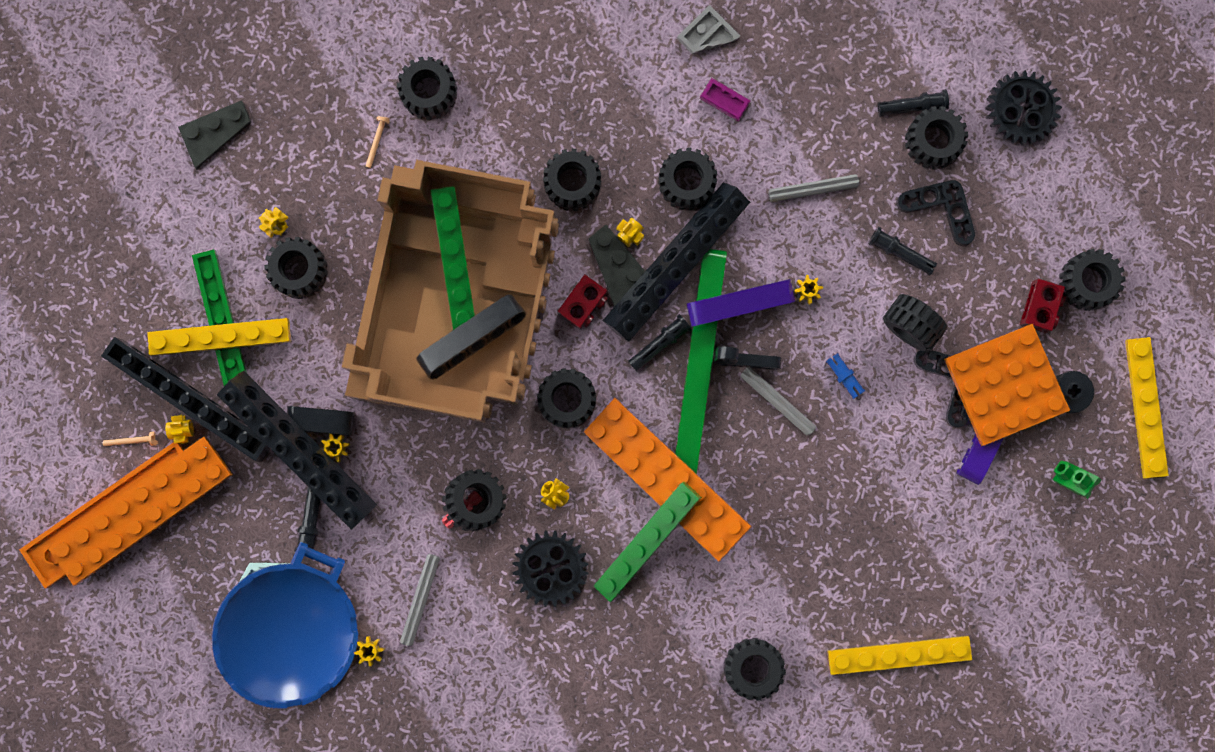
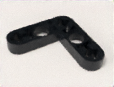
M949 180L905 191L897 198V208L903 213H911L944 205L954 242L957 245L966 246L974 240V226L963 187L958 181ZM949 186H951L952 189H957V192L954 194L955 201L960 199L961 202H956L952 205H949V202L953 201L952 195L950 193H946V191L949 189ZM924 192H933L935 194V201L932 203L926 202L923 198ZM915 193H919V201L913 202L910 208L902 204L906 196L908 200H912L917 197ZM958 207L962 209L964 214L962 219H955L952 216L953 208ZM964 221L967 222V224H964L962 226L964 232L969 233V236L966 238V241H964V238H959L958 234H960L962 230L960 226L955 227V224H960Z
M717 347L714 352L713 364L743 367L744 365L750 366V368L780 370L781 357L739 353V348Z
M919 350L915 354L913 361L918 369L952 379L950 373H946L941 369L942 361L950 357V355L934 350L931 352ZM926 353L928 354L927 358L933 361L938 356L936 370L933 369L935 365L933 363H926L925 366L922 365V360L919 359V356H924ZM955 384L945 419L949 426L959 428L967 423L969 417L964 408H961L959 416L963 417L962 421H958L956 424L954 423L955 419L951 417L958 410V407H954V403L964 406L957 397L958 391Z

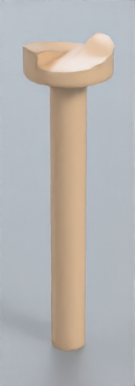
M378 116L376 119L380 122L366 167L371 168L385 123H390L387 117Z
M150 432L149 436L104 440L103 446L149 442L151 446H155L158 444V441L155 440V432Z

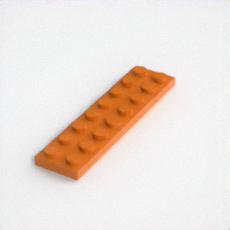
M614 398L584 431L602 451L660 506L664 504L684 481L702 498L682 520L680 525L718 562L752 528L741 515L618 399Z
M204 436L50 544L47 548L72 585L76 586L233 474L208 438Z
M171 443L19 549L45 589L66 576L47 547L184 451L181 444Z

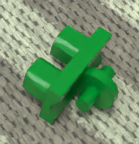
M1067 461L1059 462L1054 469L1056 475L1052 479L1055 483L1086 499L1090 497L1093 488L1101 482L1098 476Z

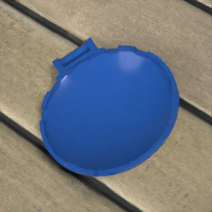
M300 542L290 564H278L257 570L242 579L227 594L214 620L212 649L221 675L236 693L246 700L264 707L287 708L311 703L321 698V695L332 687L334 688L340 682L353 661L358 642L357 616L354 607L345 591L337 583L345 563L344 559L339 557L335 559L309 548L308 544ZM305 556L332 567L330 574L301 563L303 557Z

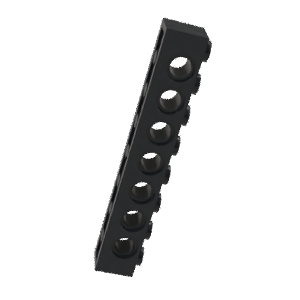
M723 182L602 321L618 336L629 342L751 202L737 187Z
M114 337L102 353L101 357L252 460L262 462L270 451V448L241 419L125 340Z
M245 371L229 380L217 393V396L351 530L377 506L366 492Z

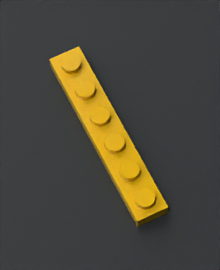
M288 318L147 332L150 356L291 342L290 321Z
M1151 338L1125 340L1142 476L1143 478L1169 476Z
M969 636L827 650L830 675L972 660Z

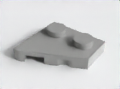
M710 5L677 36V40L692 55L737 41L740 38V35Z

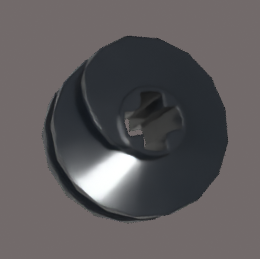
M1068 371L1056 376L1070 411L1065 413H1078L1085 410L1091 404L1095 389L1087 375L1080 371ZM1068 389L1075 390V395H1069Z

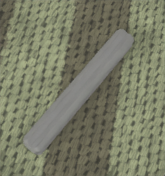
M854 174L769 190V199L771 202L857 188L859 186L858 175Z
M747 367L741 373V378L805 435L809 436L813 433L816 426L756 372Z
M428 554L400 640V643L403 645L412 646L440 560L436 555Z

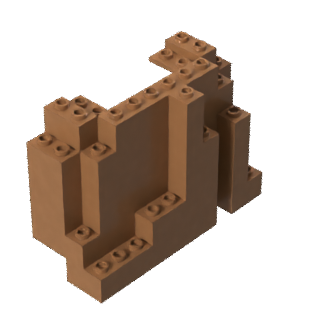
M416 160L414 169L394 165L392 178L382 177L377 201L384 209V215L356 345L346 344L342 368L350 372L345 396L375 404L406 407L485 423L486 418L490 419L493 404L490 401L494 400L518 405L519 400H524L526 391L524 382L525 379H530L532 365H528L529 358L534 356L537 342H533L534 333H539L541 319L538 318L540 313H545L547 304L546 296L543 295V289L549 286L551 275L547 273L549 264L553 265L555 257L551 241L552 237H557L559 229L558 219L555 218L553 210L534 207L536 195H534L535 190L532 189L531 182L422 160ZM455 186L475 315L502 297L511 294L526 312V317L519 324L439 378L430 380L416 361V358L423 350L453 331L431 190Z

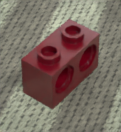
M584 274L557 313L579 330L583 326L587 328L594 319L592 314L595 309H601L607 302V290ZM594 289L597 291L598 296L594 300H588L584 296L587 290ZM577 307L584 311V315L579 319L571 316V311Z
M1039 278L1032 281L1019 325L1025 327L1033 324L1036 331L1048 333L1055 329L1059 322V316H1057L1058 309L1063 306L1066 297L1063 294L1065 287ZM1044 290L1051 294V301L1044 299ZM1038 312L1044 315V324L1037 320Z

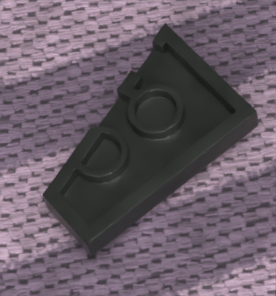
M604 225L588 240L615 307L643 275L645 270L611 229Z

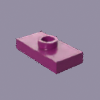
M713 78L710 79L699 98L738 122L751 100Z

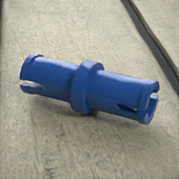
M839 353L833 356L838 365L834 363L832 358L826 361L837 375V381L839 383L842 382L852 396V399L858 397V394L853 389L854 387L860 395L865 392V389H863L853 375L855 372L847 367Z

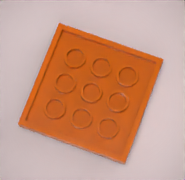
M1033 324L944 359L981 446L1070 411Z

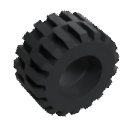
M429 56L428 60L418 57V62H414V60L409 61L410 66L407 67L405 65L402 68L404 73H399L398 79L400 82L397 83L398 94L405 108L408 109L410 114H416L419 119L426 117L427 120H432V116H436L438 119L441 118L440 114L443 112L446 115L449 112L448 108L450 106L453 108L455 104L454 99H457V85L450 68L447 65H443L441 60L437 59V61H434V58ZM426 78L438 80L441 85L435 96L424 99L415 95V87L421 80Z
M936 106L931 107L928 111L927 109L922 111L911 123L905 135V140H908L905 146L906 149L910 148L908 153L910 158L915 156L916 160L914 162L916 164L922 162L924 163L923 168L926 169L929 166H932V169H938L940 166L944 168L953 163L964 151L963 149L968 142L965 141L968 138V132H964L967 125L965 122H960L962 117L960 115L956 117L954 110L950 109L947 112L945 111L946 107L943 106L938 110ZM930 127L943 130L948 138V146L943 149L932 147L926 141L925 130Z
M572 148V151L567 152V149H564L562 154L556 153L553 155L552 160H548L547 168H544L543 172L544 187L548 198L554 201L557 207L562 206L567 211H569V208H572L573 211H578V208L582 207L585 209L589 203L592 204L595 201V197L600 193L601 171L592 155L587 156L586 151L581 150V152H577L576 148ZM574 168L582 171L586 176L585 185L577 191H568L562 188L559 184V177L565 170Z
M682 148L678 149L675 154L672 152L668 155V159L664 160L660 168V193H663V198L666 202L669 200L671 206H679L680 210H684V208L694 210L696 206L698 208L702 207L713 195L717 184L718 174L717 169L715 170L713 160L709 161V156L706 153L702 155L699 149H696V152L691 151L692 148H686V151H682ZM682 168L694 169L701 176V184L694 190H683L674 181L675 173Z
M288 237L285 238V242L278 241L276 243L278 246L276 248L271 247L269 250L272 252L271 255H266L265 258L268 265H264V268L268 272L266 277L271 282L270 284L279 292L291 298L302 299L303 296H312L311 292L313 291L318 292L320 290L318 288L319 285H324L325 283L324 276L328 275L326 270L328 265L323 253L310 241L303 240L300 237H295V239ZM294 256L306 257L308 260L306 274L298 280L287 279L284 270L288 260Z
M1090 249L1067 261L1068 263L1062 267L1064 272L1059 275V279H1063V282L1059 283V285L1065 287L1063 294L1070 298L1067 301L1070 305L1075 303V308H1085V311L1096 310L1111 304L1120 296L1118 293L1122 292L1125 287L1121 283L1126 282V276L1121 275L1122 272H1125L1124 268H1119L1118 264L1120 261L1118 259L1113 260V254L1110 252L1104 254V250L1101 249L1097 251ZM1085 268H1092L1100 274L1102 287L1098 293L1092 292L1084 286L1082 273Z
M899 295L883 316V321L891 332L910 346L925 352H931L948 329L944 319L934 309L910 295Z
M563 368L560 371L555 370L551 372V375L543 379V383L539 386L537 399L539 409L548 422L556 427L568 429L584 424L592 416L596 406V391L591 380L585 374L577 372L575 369L566 370V368ZM563 385L575 387L581 395L580 405L572 412H562L554 405L553 395Z
M481 469L475 471L468 470L454 478L449 483L450 485L445 488L444 492L446 495L442 498V502H445L443 510L448 512L447 519L449 521L453 520L455 527L461 526L462 530H471L473 532L491 526L497 522V519L501 518L503 515L501 511L506 507L503 501L507 498L506 494H502V490L505 489L503 484L499 486L497 484L499 479L497 477H490L492 473L488 471L482 473ZM467 488H475L483 494L485 508L482 513L475 514L466 508L463 495Z
M743 639L742 642H737L734 644V648L728 651V656L724 661V674L728 684L739 696L745 697L747 700L752 701V699H756V701H761L765 697L768 699L772 697V693H777L780 684L783 685L784 683L783 676L786 675L784 659L772 644L763 639ZM752 655L763 657L768 664L766 677L758 683L746 681L741 674L743 661Z

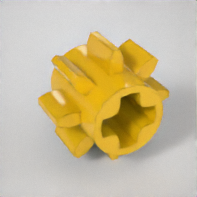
M277 207L273 211L265 209V212L259 217L262 224L259 226V229L266 232L271 238L274 234L282 236V233L288 228L285 221L288 219V216Z
M630 218L628 222L623 219L616 227V230L619 231L617 238L629 247L632 243L638 246L644 238V234L641 233L644 227L633 218Z
M806 275L804 282L797 280L796 284L800 287L793 292L795 294L799 293V302L805 299L808 305H810L813 297L817 300L821 298L817 292L821 291L823 286H818V277L811 280L809 275ZM811 285L813 287L812 292L806 294L804 292L805 287Z
M185 415L171 416L172 422H167L165 425L167 438L169 440L174 439V444L188 443V437L194 436L192 420H186Z
M330 434V440L321 441L325 444L323 450L332 459L335 457L336 461L340 463L342 455L349 456L345 450L350 444L342 442L344 439L343 435L335 439V436ZM333 443L340 445V448L337 449V454L330 451Z
M555 478L554 482H546L541 488V495L543 496L541 502L555 510L556 506L563 507L569 500V493L567 492L569 486Z
M367 636L365 644L362 641L357 642L360 649L354 652V654L360 656V664L368 661L370 667L373 665L374 658L377 661L382 660L379 653L384 651L385 648H379L378 643L380 639L373 642L371 637ZM372 646L374 648L372 650V653L374 655L371 654L370 656H366L365 653L367 652V650L365 649V647L368 648Z

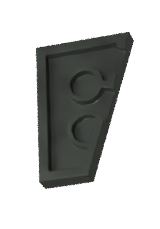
M241 100L181 125L178 128L195 169H198L206 160L214 156L220 148L235 138L252 122Z

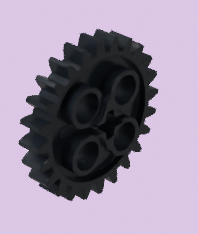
M1024 70L1019 77L1017 71H1014L1011 77L1007 74L1003 77V81L998 80L995 84L996 87L990 90L992 95H989L986 100L992 104H988L985 110L991 111L986 119L994 120L990 128L997 126L998 130L995 134L998 135L1003 132L1004 141L1011 137V143L1014 144L1019 139L1021 146H1023L1028 139L1030 145H1033L1036 139L1042 141L1044 135L1049 136L1052 133L1051 129L1057 127L1058 124L1055 121H1058L1061 115L1056 112L1060 111L1062 106L1056 105L1061 97H1054L1053 94L1057 91V88L1049 89L1051 81L1046 84L1043 83L1044 75L1036 79V72H1033L1028 77L1026 70ZM1027 89H1029V97L1026 100ZM1011 90L1017 91L1020 98L1013 97ZM1033 96L1039 97L1042 105L1036 104ZM1026 100L1024 109H1026L1027 111L1023 113L1020 121V127H1018L1017 123L1023 111V107L1021 105ZM1005 112H1011L1014 120L1008 119ZM1027 118L1034 119L1036 126H1031Z
M545 530L543 538L538 533H535L536 540L533 541L528 537L527 542L529 545H520L523 553H515L520 560L512 563V565L518 567V570L514 571L512 575H519L520 579L514 583H522L523 587L519 592L522 593L527 590L529 593L526 599L528 600L534 596L536 605L540 599L543 600L544 607H547L549 601H552L553 606L556 607L557 600H561L565 605V597L568 596L573 600V591L581 593L578 584H586L581 576L588 575L589 573L582 570V567L589 565L588 562H582L581 560L586 556V553L579 554L578 550L581 548V544L574 547L572 544L575 538L566 541V533L561 538L558 537L557 530L554 531L552 536H549L548 531ZM555 546L561 547L564 551L563 557L559 560L553 559L550 554L551 549ZM537 555L541 558L542 564L540 568L534 569L530 567L529 559L531 556ZM566 559L570 560L569 564L556 568L554 575L547 572L535 578L531 577L532 573L545 569L547 562L554 565ZM568 568L572 571L573 577L570 581L565 582L560 579L559 573L562 569ZM545 577L550 580L551 586L548 590L543 591L539 589L537 583L540 578Z

